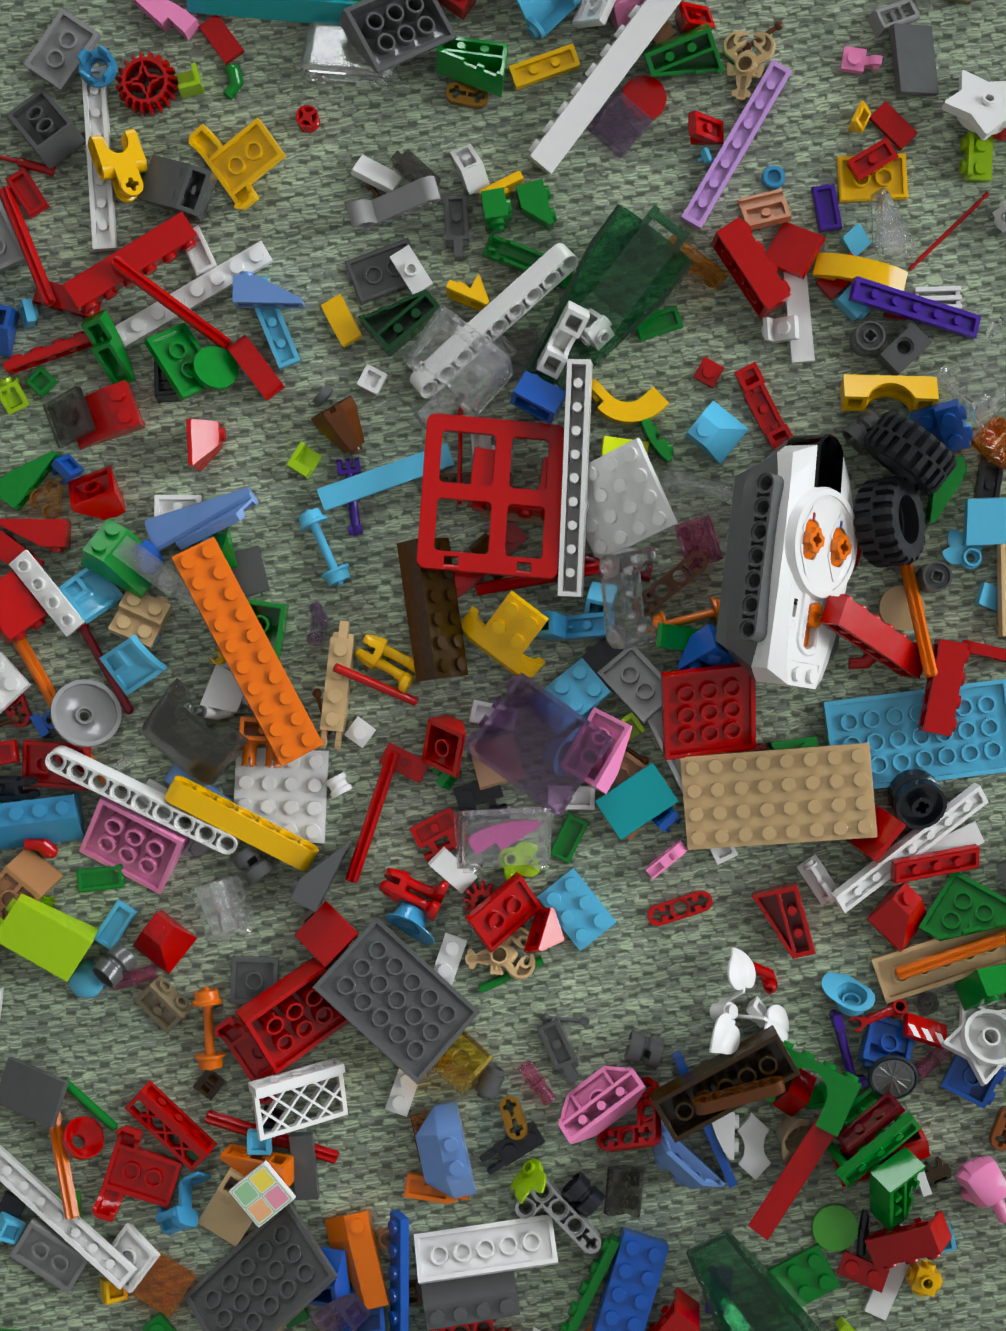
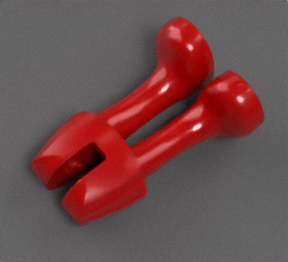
M387 868L384 877L389 881H381L378 890L396 903L401 899L418 907L426 914L428 920L434 922L450 883L448 881H441L437 886H429L410 877V873L407 871ZM406 888L423 894L433 901L422 899L407 891Z

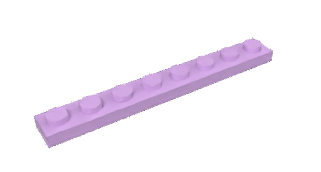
M774 60L771 61L680 220L699 231L701 230L790 77L792 70Z

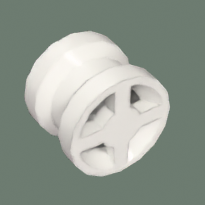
M345 772L324 782L325 786L331 790L330 795L332 799L352 789L351 784L346 781Z

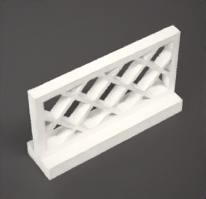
M331 1058L248 1082L249 1092L252 1093L258 1139L262 1141L348 1115L343 1073H345L344 1063L338 1058ZM337 1077V1085L332 1092L324 1087L330 1078ZM315 1084L318 1087L311 1098L303 1094L307 1085ZM322 1089L330 1094L323 1106L315 1102ZM286 1091H294L296 1094L289 1104L280 1100ZM269 1096L274 1100L265 1111L260 1108L259 1099ZM300 1096L308 1100L301 1112L293 1108ZM337 1098L340 1100L341 1109L331 1112L327 1108L333 1099ZM278 1102L286 1107L279 1119L271 1115ZM313 1104L321 1108L316 1117L309 1118L305 1116ZM290 1111L299 1115L293 1124L287 1125L284 1123ZM268 1117L275 1120L276 1124L272 1130L264 1132L263 1125Z

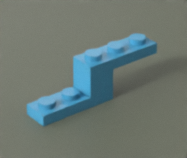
M555 611L541 612L549 620L536 635V637L550 642L612 636V613L607 611L566 616Z

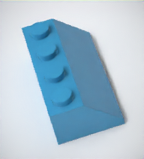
M80 793L0 803V850L24 847L25 839H49L52 843L80 840L85 837Z

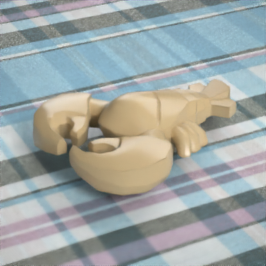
M734 31L727 35L723 42L725 56L735 63V65L727 62L726 70L728 76L736 77L737 89L733 90L731 94L738 101H745L746 98L751 97L752 93L747 89L752 82V78H760L765 68L764 65H758L764 61H769L775 54L776 44L768 33L756 32L753 37L762 40V43H757L756 40H753L754 47L760 53L759 55H756L750 49L738 54L748 42V40H743L742 42H739V40L749 37L748 32Z
M520 927L492 953L487 949L478 953H474L472 949L467 950V955L465 956L466 964L469 965V969L473 970L476 964L490 965V974L502 975L501 967H504L514 979H527L535 969L536 960L534 954H530L529 964L525 965V960L527 959L525 955L514 966L513 963L518 957V952L511 946V942L524 950L525 946L522 944V941H527L529 932L525 928Z

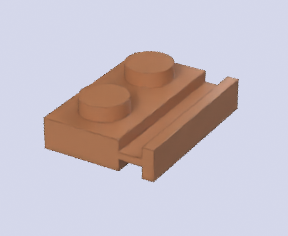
M782 188L738 199L737 203L743 222H748L752 230L791 221V213Z

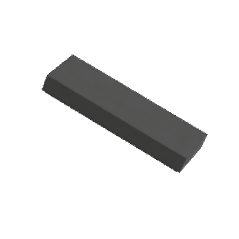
M290 1132V1153L294 1156L295 1199L318 1200L320 1190L313 1132Z

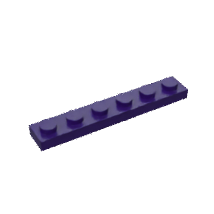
M859 276L853 278L848 301L971 340L977 338L981 315Z

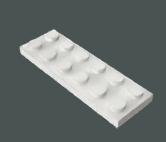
M549 1214L534 1216L529 1219L521 1218L414 1234L419 1284L559 1264L553 1220Z

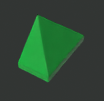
M229 527L210 535L211 538L215 537L230 568H238Z

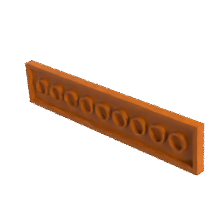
M215 537L171 557L280 766L282 767L324 745Z

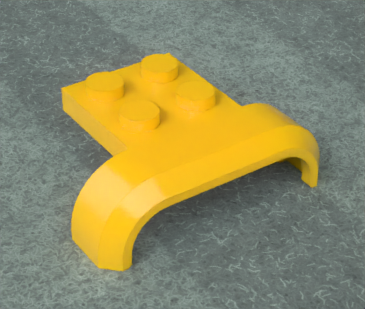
M258 117L224 145L204 124L200 125L189 135L188 143L205 160L234 201V208L246 211L259 200L252 184L287 157Z
M512 590L486 625L478 616L479 610L472 606L461 621L462 630L466 638L514 675L522 678L534 677L546 661L539 656L531 658L523 653L549 618Z

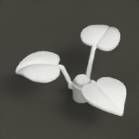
M731 948V957L727 971L728 981L733 989L739 991L728 998H723V1003H713L710 1007V1016L716 1023L711 1037L709 1053L728 1055L737 1051L740 1044V1032L735 1026V1018L766 1022L764 1029L773 1025L784 1043V1040L787 1041L789 1036V1020L782 1006L771 1005L767 1010L766 1018L763 1016L738 1014L737 1006L730 1002L744 994L745 988H752L756 977L755 967L749 956L737 948Z

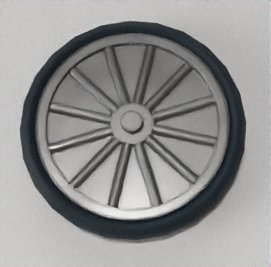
M888 1055L879 1058L871 1065L868 1071V1083L871 1089L880 1097L890 1091L896 1099H900L909 1095L915 1089L918 1083V1072L914 1064L907 1058L899 1055Z

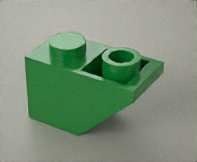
M543 179L516 185L515 192L521 214L544 228L552 230L557 217L554 207L550 208L548 200L551 199L549 186H544Z

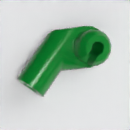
M228 64L225 68V73L228 74L230 83L223 91V94L231 100L244 83L242 71L237 64Z

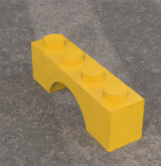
M843 374L840 386L841 411H865L871 401L883 397L901 401L911 413L913 410L935 405L939 400L937 377Z

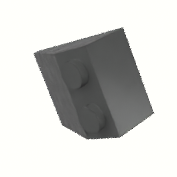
M44 88L6 114L49 169L59 164L86 143L74 123Z
M345 843L301 878L295 879L289 890L292 893L290 900L316 912L321 906L351 844Z

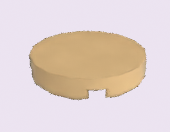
M904 585L889 588L879 600L878 612L881 620L884 623L893 625L895 627L894 630L905 631L912 629L913 624ZM920 594L923 610L925 613V603L923 597Z

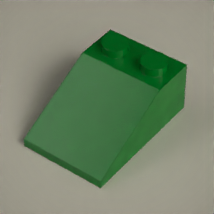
M109 518L82 549L81 565L141 599L164 570L162 569L153 576L150 572L145 574L133 556L135 553L132 550L142 542L127 528Z
M247 599L280 661L289 604Z

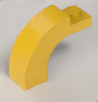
M595 378L592 380L591 400L595 403L598 401L601 403L597 407L596 412L603 418L616 424L638 425L641 420L648 418L652 420L669 404L654 386L638 400L623 402L612 397Z

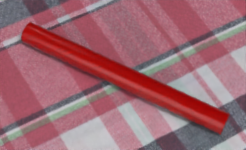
M336 663L333 667V672L413 706L418 702V697L403 693L397 688Z

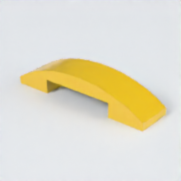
M818 252L812 276L833 281L836 278L853 281V278L859 276L904 291L908 272L893 265L868 258Z

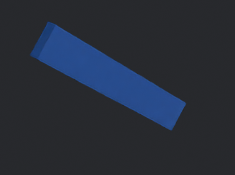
M681 1051L673 1053L672 1056L680 1075L688 1072L689 1070ZM711 1123L704 1127V1131L729 1188L737 1185V1181Z

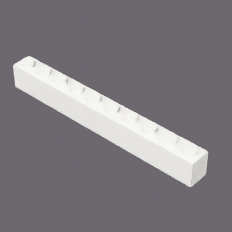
M644 0L640 7L637 4L628 15L630 21L626 26L620 25L613 35L616 37L612 45L608 43L599 53L602 57L597 65L594 62L585 72V75L588 77L582 84L578 82L570 93L573 97L568 103L564 101L556 111L559 116L554 122L550 120L542 130L545 133L540 141L535 139L528 149L531 153L527 158L548 175L552 174L682 0Z
M567 359L558 596L583 597L593 371L591 359Z

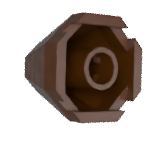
M351 395L311 418L315 427L344 454L349 452L353 455L363 449L361 444L365 441L357 406Z

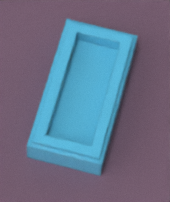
M118 899L99 927L94 940L110 950L119 942L138 911Z

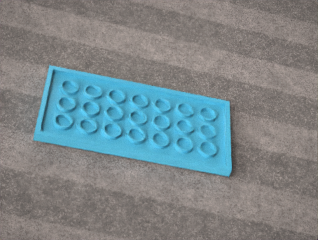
M1006 679L966 683L960 686L961 704L959 709H956L955 718L957 719V726L951 736L918 731L925 689L822 702L828 745L869 742L873 789L889 787L891 781L898 774L911 769L925 770L936 781L1006 772Z

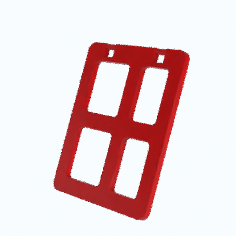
M439 413L431 414L427 419L416 557L418 566L431 570H450L536 579L554 578L558 572L564 428L556 424L550 425L546 423ZM444 432L486 435L495 438L492 485L442 482L439 479L442 434ZM513 439L540 440L548 443L545 490L510 487ZM438 500L488 503L491 506L488 552L486 554L435 549ZM509 506L534 507L544 510L541 558L511 557L505 554L507 511ZM444 557L458 558V564H444ZM517 563L531 564L530 571L517 570Z

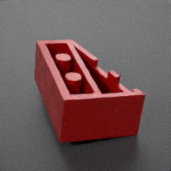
M797 881L752 892V898L775 930L792 959L816 954Z
M942 1210L934 1212L935 1216L931 1219L922 1221L921 1217L913 1219L914 1223L903 1226L898 1225L891 1231L883 1228L871 1232L865 1239V1243L874 1267L890 1269L897 1266V1263L905 1262V1264L909 1265L916 1263L921 1258L927 1257L928 1260H933L940 1257L942 1251L952 1238Z
M677 1287L674 1291L675 1299L669 1307L667 1305L663 1306L661 1312L664 1313L655 1325L652 1323L647 1331H700V1303Z

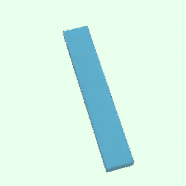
M447 443L441 447L440 471L455 465ZM424 451L318 488L317 492L324 511H329L422 478Z

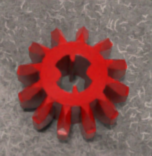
M481 880V888L478 889L477 884L473 882L472 888L474 892L470 889L465 890V893L470 897H464L463 902L471 903L465 907V911L474 910L478 906L476 902L479 895H483V898L490 896L493 893L491 890L494 884L490 883L486 889L484 888L485 881Z

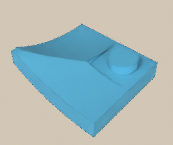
M84 568L59 587V590L86 624L109 609L119 605L124 596L114 583L87 568Z
M135 634L99 658L126 696L167 669V666L151 654Z

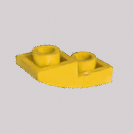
M341 294L321 304L343 348L363 337L355 318L352 316Z

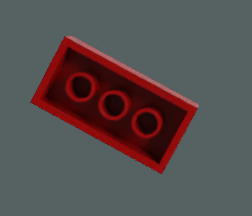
M738 217L716 232L711 245L759 319L762 320L782 307L791 296L790 286L784 279L781 280L777 274L778 269L775 263L767 259L762 243L754 239L748 222H743L741 217Z

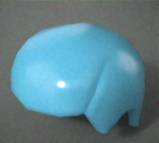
M90 960L80 962L69 979V987L76 996L86 999L93 998L103 989L104 984L92 971V967L97 962Z

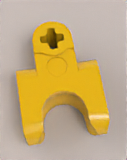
M134 129L124 131L121 137L122 153L111 151L106 146L102 136H90L87 145L98 177L102 181L111 179L115 194L120 201L124 203L134 202L144 187L140 173L147 171L146 158L136 131Z

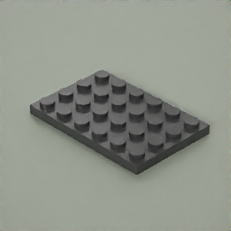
M377 917L312 987L416 1084L424 1078L480 1013L476 1007Z
M290 1202L261 1227L258 1228L257 1226L184 1295V1298L203 1331H281L338 1277V1274Z

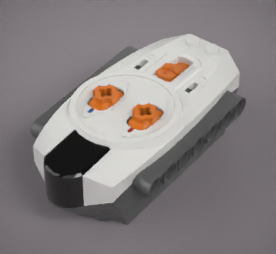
M832 434L794 435L779 445L760 464L735 476L715 641L722 645L756 682L816 689L823 678L830 656L834 655L839 647L840 636L820 623V619L828 597L839 596L846 592L847 582L856 561L858 539H856V528L853 521L855 519V513H853L855 503L852 500L851 485L844 453L839 440Z

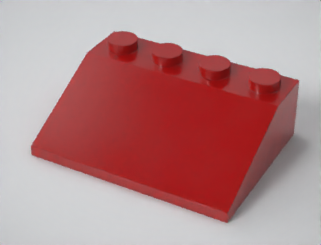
M314 957L235 1011L276 1075L349 1023L312 988L327 972L324 966Z

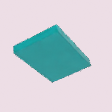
M653 762L608 791L607 794L595 800V803L620 840L678 802V799Z

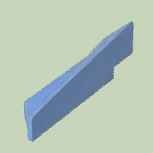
M246 487L146 519L145 527L151 544L154 543L158 551L174 542L182 550L241 521L246 516L244 510L257 505L259 501L251 489Z

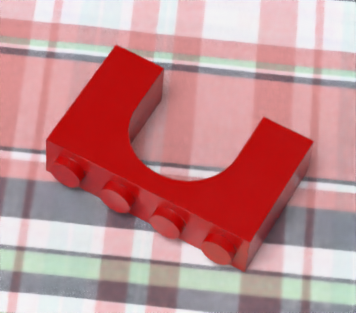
M475 447L470 484L492 485L495 450ZM544 457L541 463L539 487L537 489L540 491L546 489L548 457ZM467 502V507H471L473 511L485 512L486 510H491V506L488 503ZM512 505L508 507L507 515L515 513L522 518L537 516L544 520V510L542 508Z

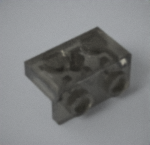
M409 149L403 154L397 150L391 157L392 169L400 177L406 178L409 183L426 176H435L437 185L441 182L440 178Z
M618 1165L607 1168L604 1203L605 1215L629 1214L633 1217H640L643 1170L632 1165Z

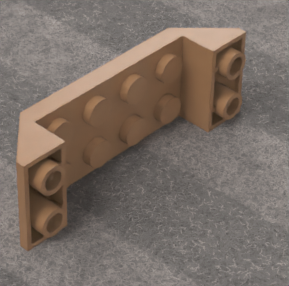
M23 850L0 872V918L5 920L9 912L5 909L12 898L17 900L22 893L40 901L44 895L51 892L64 875L35 850Z

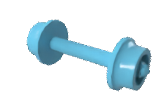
M320 508L306 509L305 513L298 516L300 522L299 530L305 531L310 528L329 568V571L323 573L321 578L326 580L329 587L335 585L342 586L344 581L351 578L348 571L350 566L348 563L340 566L337 565L319 524L327 521L328 517L322 514Z

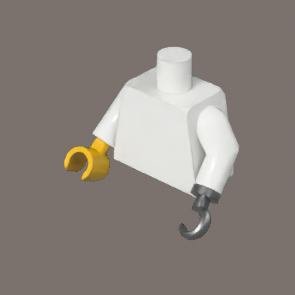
M213 649L219 653L217 659L208 657L216 665L200 703L203 706L195 708L191 714L190 707L192 704H188L186 714L189 717L198 715L203 718L219 720L232 717L235 712L240 713L243 705L249 707L219 649Z

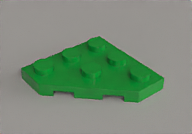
M959 872L951 873L918 928L940 942L1006 927V898Z

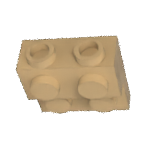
M126 591L118 605L119 609L108 627V631L126 640L135 634L140 642L148 650H151L172 612L171 605L163 596L157 595L154 598L147 595L148 591L142 599Z

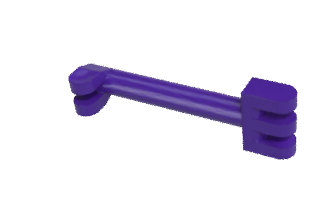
M359 457L354 458L355 467H351L350 458L345 459L346 468H342L341 459L336 460L338 476L345 475V479L354 476V474L361 473ZM358 502L348 503L351 526H348L349 536L363 535Z
M833 1009L829 1012V1016L836 1033L845 1071L856 1075L844 1031L846 1028L843 1017L837 1010ZM863 1074L856 1075L859 1077L858 1082L862 1084L861 1088L866 1087L868 1079Z

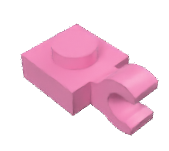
M844 46L840 71L861 75L864 72V68L879 71L883 56H866L867 49Z

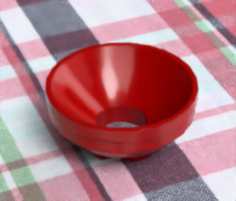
M86 1116L76 1117L64 1128L62 1144L65 1151L71 1157L78 1160H87L101 1151L104 1145V1133L101 1126L94 1119ZM77 1136L82 1139V1148H76L73 1145V1137Z

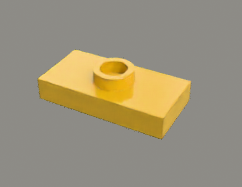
M518 170L480 189V200L481 191L503 187L505 198L509 196L511 190L516 188V185L524 183L521 171Z

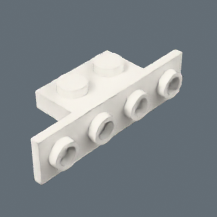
M27 549L9 564L66 637L71 635L85 622Z

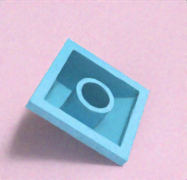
M712 401L689 429L685 437L717 463L721 464L749 428L715 401Z

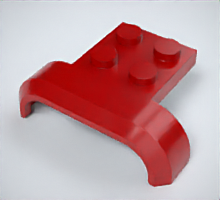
M231 1015L215 1027V1037H220L226 1043L250 1081L275 1075L271 1066L237 1017ZM269 1096L259 1099L261 1104L269 1105L274 1100Z
M128 1125L117 1129V1139L98 1198L92 1207L95 1218L112 1223L120 1209L124 1195L169 1208L183 1163L179 1159L141 1148L143 1130Z

